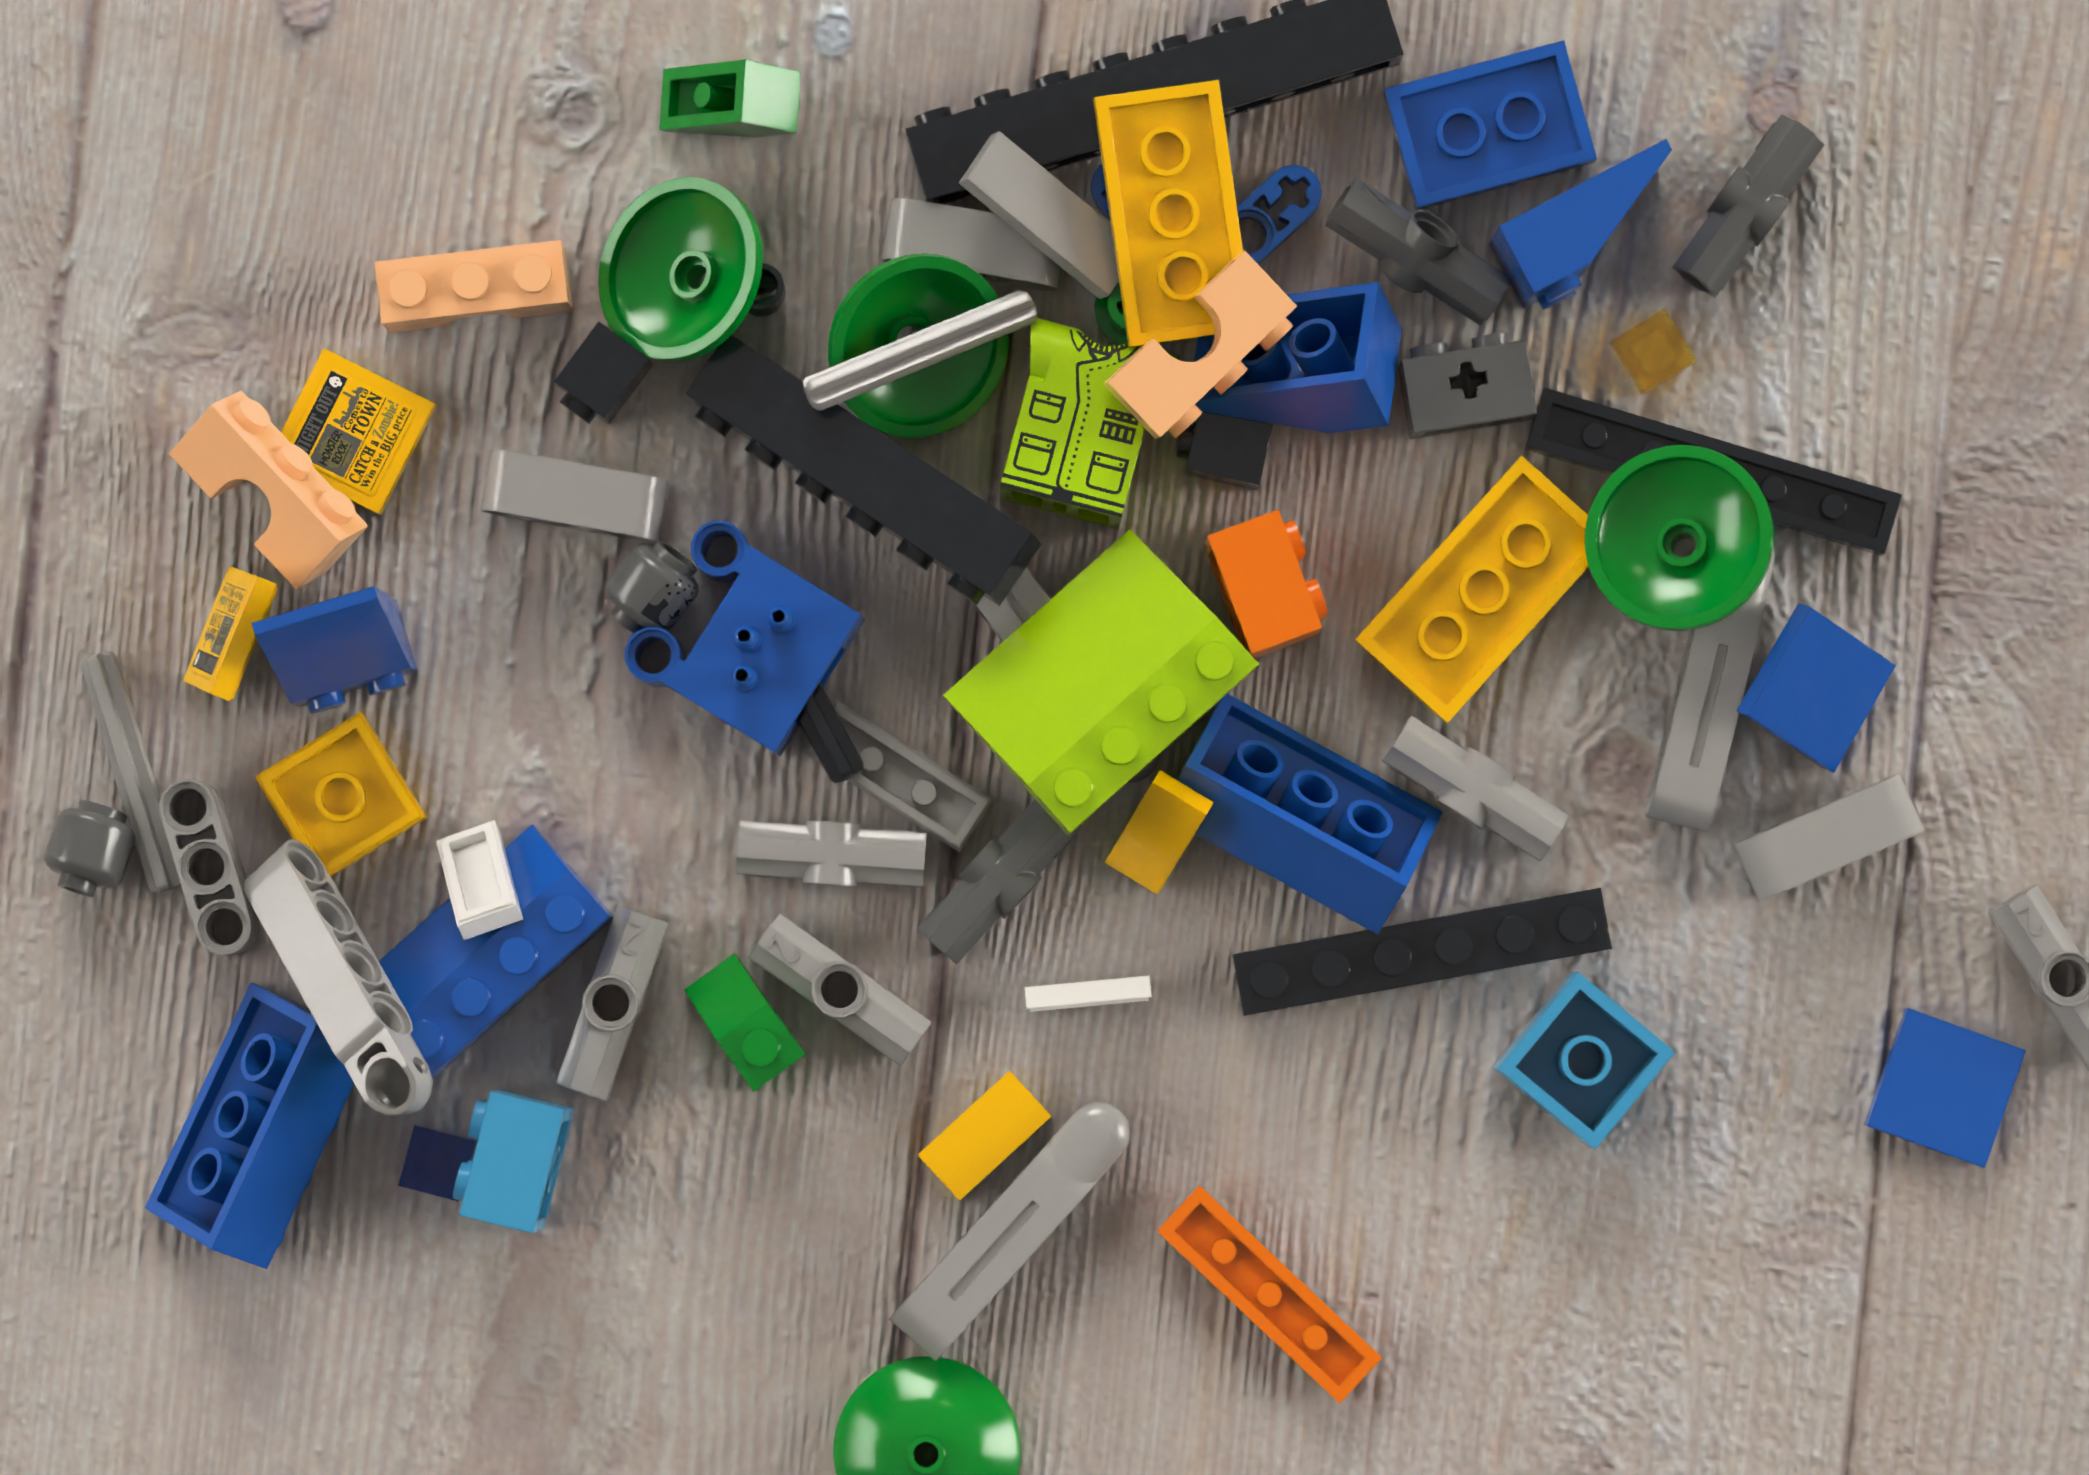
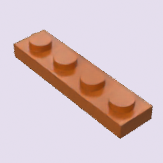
M1200 1185L1191 1192L1156 1230L1339 1404L1382 1359L1370 1345Z

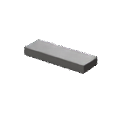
M998 131L990 135L959 181V184L1096 297L1102 299L1109 296L1119 281L1111 223L1003 133Z
M835 700L833 707L863 761V769L847 781L960 853L992 804L993 799L846 705ZM808 742L803 753L821 764L812 745Z

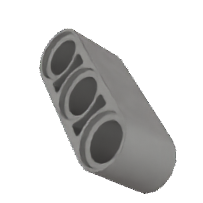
M891 199L881 257L882 262L885 263L897 257L910 254H938L966 264L980 274L987 282L1041 291L1059 290L1062 268L997 214L914 199Z
M492 449L480 511L513 519L632 540L657 542L669 481L640 473L509 450Z
M1899 773L1752 835L1734 845L1758 901H1762L1911 838L1925 830Z
M192 779L178 780L170 784L162 793L159 801V814L196 936L201 945L209 952L219 955L242 954L251 949L256 943L260 933V922L244 892L243 882L246 879V874L224 802L219 792L209 784ZM189 791H198L206 801V812L200 822L187 826L180 820L177 814V805L184 794ZM208 850H215L221 855L225 868L223 876L212 885H204L199 881L195 873L197 859ZM231 909L240 916L243 930L236 942L224 945L214 935L213 924L219 913Z

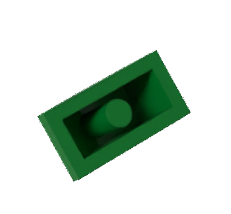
M746 59L663 69L659 130L676 133L740 137L797 133L798 112L800 108L801 72Z
M735 953L684 989L719 1045L753 1092L762 1088L808 1054Z

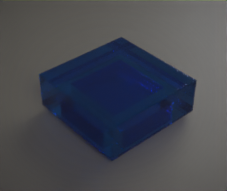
M414 1125L398 1186L459 1202L460 1200L453 1199L457 1174L462 1162L467 1163L468 1160H472L477 1140Z

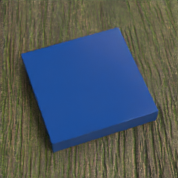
M1798 603L1736 711L1821 768L1835 773L1896 665L1812 607Z
M1905 1008L1864 1126L1985 1168L2026 1050L1913 1009Z

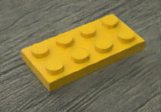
M1219 80L1094 97L1093 103L1128 347L1142 346L1153 338L1158 343L1215 335L1214 324L1210 315L1193 297L1230 261L1243 252Z
M1521 455L1359 634L1354 642L1447 724L1589 567L1585 553V528L1588 514Z

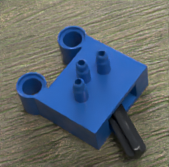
M711 521L702 525L694 534L691 542V555L696 566L712 580L718 582L734 581L687 658L682 643L667 630L659 627H645L636 631L625 647V663L629 671L644 684L652 687L670 688L780 757L801 725L831 782L836 784L854 777L863 769V761L829 700L824 686L864 624V617L859 612L751 547L746 536L734 524L726 521ZM720 536L734 538L737 543L738 552L731 564L725 567L709 565L706 559L708 545ZM654 641L668 643L671 649L669 665L659 673L645 672L640 662L643 649Z

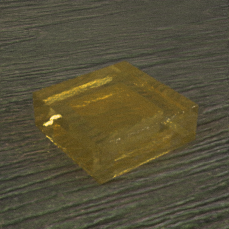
M1665 308L1610 342L1642 395L1697 362Z

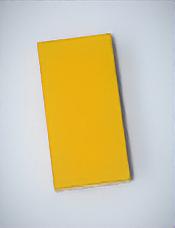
M1159 770L1104 863L1158 895L1214 802Z
M1009 1070L928 1144L918 1156L960 1201L1052 1116Z

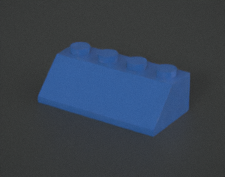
M1229 694L1224 696L1219 702L1177 779L1214 802L1195 835L1377 935L1405 891L1443 813L1439 809Z
M534 825L528 827L505 848L523 920L464 940L457 927L451 899L449 898L379 960L380 965L409 1014L413 1027L411 1036L427 1062L433 1080L613 919L614 915Z
M250 983L145 1206V1209L209 1249L264 1269L268 1268L276 1249L284 1239L290 1219L303 1192L311 1181L314 1168L329 1136L337 1126L339 1115L354 1085L344 1064L330 1048L309 1008L258 984Z

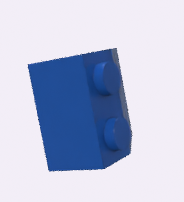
M1667 139L1498 227L1489 245L1504 273L1511 277L1510 284L1523 309L1538 301L1542 310H1546L1576 293L1575 289L1582 285L1579 278L1672 151Z
M1379 282L1286 294L1297 305L1286 317L1293 324V327L1267 351L1257 344L1241 360L1248 370L1223 394L1220 395L1212 387L1195 404L1202 412L1325 433L1389 426L1402 328ZM1214 335L1198 337L1194 362L1208 353L1213 344Z
M375 586L251 623L255 637L289 702L298 707L308 704L310 714L346 704L344 693L368 687L370 696L406 686L404 675L418 671L397 600Z

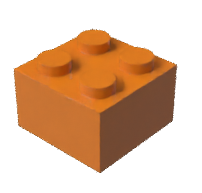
M1278 509L1207 535L1204 549L1238 640L1254 659L1318 635L1323 628L1320 620L1324 619L1326 614H1329L1328 608L1316 578L1305 582L1298 562L1304 560L1303 556L1306 555V550L1294 519L1283 523Z

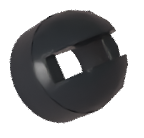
M763 263L761 280L756 296L770 293L776 290V294L753 302L748 313L755 317H768L779 310L785 299L786 289L783 278L779 271L769 264Z

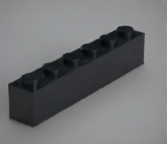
M733 335L716 348L685 393L700 407L694 417L723 437H726L731 429L735 430L750 440L744 450L773 470H776L780 463L783 462L800 474L795 484L824 504L833 495L851 507L845 515L847 519L874 537H877L881 529L901 540V543L896 548L898 553L925 571L934 562L952 574L946 584L977 605L985 596L1000 606L1042 545L1031 531L838 404L824 410L812 408L806 398L803 381Z

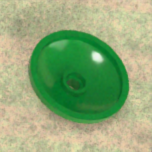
M681 177L667 180L651 187L638 196L624 210L614 224L605 243L600 260L598 277L599 297L604 316L612 331L645 356L663 362H681L695 359L712 351L728 339L748 314L757 294L762 274L763 250L761 236L757 223L747 205L739 196L726 187L698 177ZM706 273L705 279L700 286L701 277Z
M920 253L889 260L863 276L850 289L840 304L829 334V368L896 341L898 333L906 326H912L913 333H916L994 301L999 297L980 274L956 259L938 254ZM1009 334L843 402L862 421L874 429L889 435L919 438L948 431L974 415L994 392L1007 361Z
M1672 445L1652 449L1630 459L1619 467L1606 480L1591 505L1585 528V553L1592 577L1606 599L1622 614L1635 622L1666 631H1687L1707 627L1727 618L1740 609L1762 583L1769 568L1774 547V527L1771 511L1764 494L1753 477L1737 462L1724 454L1692 445ZM1685 538L1694 540L1696 546L1692 554L1686 557H1679L1674 554V548L1678 541Z
M917 1356L901 1359L882 1367L867 1377L848 1399L839 1417L835 1430L833 1456L836 1475H1018L1021 1444L1018 1425L1013 1411L1006 1398L991 1380L981 1372L960 1361L945 1357H939L934 1361L930 1356ZM929 1442L937 1448L939 1455L933 1464L922 1465L915 1459L914 1449L920 1443Z

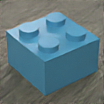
M1570 972L1494 1064L1492 1069L1586 1147L1596 1150L1675 1054V1051L1581 973Z
M503 1089L490 1091L488 1100H477L468 1132V1137L478 1139L473 1161L468 1160L467 1163H461L453 1191V1199L462 1201L459 1215L532 1234L544 1229L575 1107Z

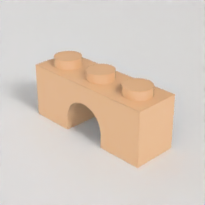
M561 240L374 262L381 324L390 333L452 326L451 321L481 315L501 314L510 315L512 318L574 311L568 252Z
M1246 251L1239 253L1193 297L1210 315L1215 329L1213 344L1204 357L1195 362L1177 360L1169 355L1153 338L1148 340L1103 383L1154 438H1160L1167 431L1174 438H1177L1202 414V411L1195 404L1212 387L1220 395L1223 394L1248 370L1241 360L1257 344L1267 351L1293 327V324L1286 317L1297 305Z
M242 391L212 404L169 452V455L211 499L241 484L244 480L254 483L264 492L270 504L271 519L268 528L254 545L295 589L325 574L368 527L365 521L356 513L352 501L342 492L333 489L313 467L312 460L308 454L300 447L291 444L270 422L267 411L258 402L249 399Z

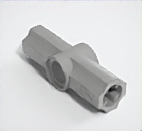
M1413 716L1408 718L1382 759V762L1390 766V769L1395 770L1409 781L1420 785L1436 795L1435 801L1448 811L1481 830L1484 827L1488 828L1538 861H1541L1552 847L1569 818V815L1561 811L1559 807L1515 782V775L1500 764L1472 748L1463 749Z
M740 821L736 874L765 878H801L802 883L830 886L858 887V882L923 887L927 833L892 829L870 830L862 829L861 824L828 821H806V825Z
M2033 885L2000 904L1989 915L2030 978L2033 993L2041 1002L2046 1003L2089 1071V959L2079 952L2039 887ZM2060 961L2069 963L2077 975V983L2074 990L2066 996L2058 995L2052 989L2049 982V974L2052 967Z
M617 905L591 983L583 993L582 1008L556 1084L608 1101L634 1023L641 1014L643 998L669 923ZM609 985H617L623 988L629 998L628 1011L625 1016L616 1021H608L603 1018L596 1007L599 992Z
M781 913L778 914L748 956L769 973L816 1005L823 1013L834 1018L899 1066H902L932 1024V1021ZM838 971L851 974L858 985V995L855 1001L850 1006L844 1008H836L830 1005L825 1000L823 994L825 980L831 974Z

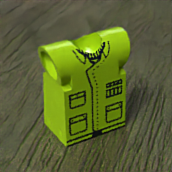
M1037 318L1033 324H1030L1029 378L1000 483L999 499L1119 530L1145 428L1103 383L1142 346L1128 347V343L1101 346L1087 337L1079 328ZM1167 352L1169 355L1179 360L1180 355Z

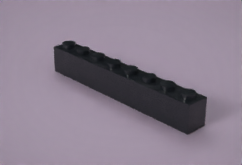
M1290 0L1270 9L1272 17L1248 24L1246 16L1231 18L1213 25L1210 28L1211 36L1191 42L1188 41L1186 34L1172 36L1152 44V54L1129 60L1127 52L1113 54L1093 62L1094 71L1070 78L1067 70L1058 71L1034 80L1033 85L1035 89L1011 96L1009 89L995 90L975 98V108L952 114L950 107H941L919 114L914 118L916 126L906 128L905 131L927 202L946 204L972 196L969 191L959 184V181L990 135L998 131L1003 133L1049 172L1100 157L1101 152L1093 103L1094 97L1219 80L1224 118H1228L1398 66L1404 53L1387 0H1325L1307 6L1306 0Z

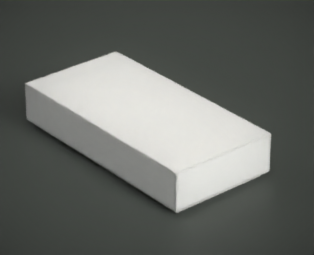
M495 820L436 841L457 927L464 940L523 920L503 839Z
M1150 975L1024 987L1026 1009H1030V1012L1149 1001L1148 998L1152 997Z

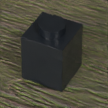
M598 322L554 381L566 393L560 400V403L588 424L591 423L595 416L610 424L653 367V364L647 356L605 325Z
M1202 412L1197 418V423H1192L1181 433L1176 457L1188 459L1185 475L1257 491L1260 486L1273 424Z

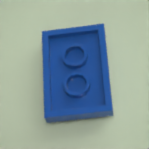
M1564 40L1385 88L1383 92L1415 210L1426 209L1595 163L1597 160Z

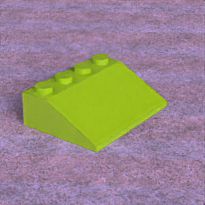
M1129 529L951 687L943 697L1069 836L1254 671L1259 663L1218 617Z

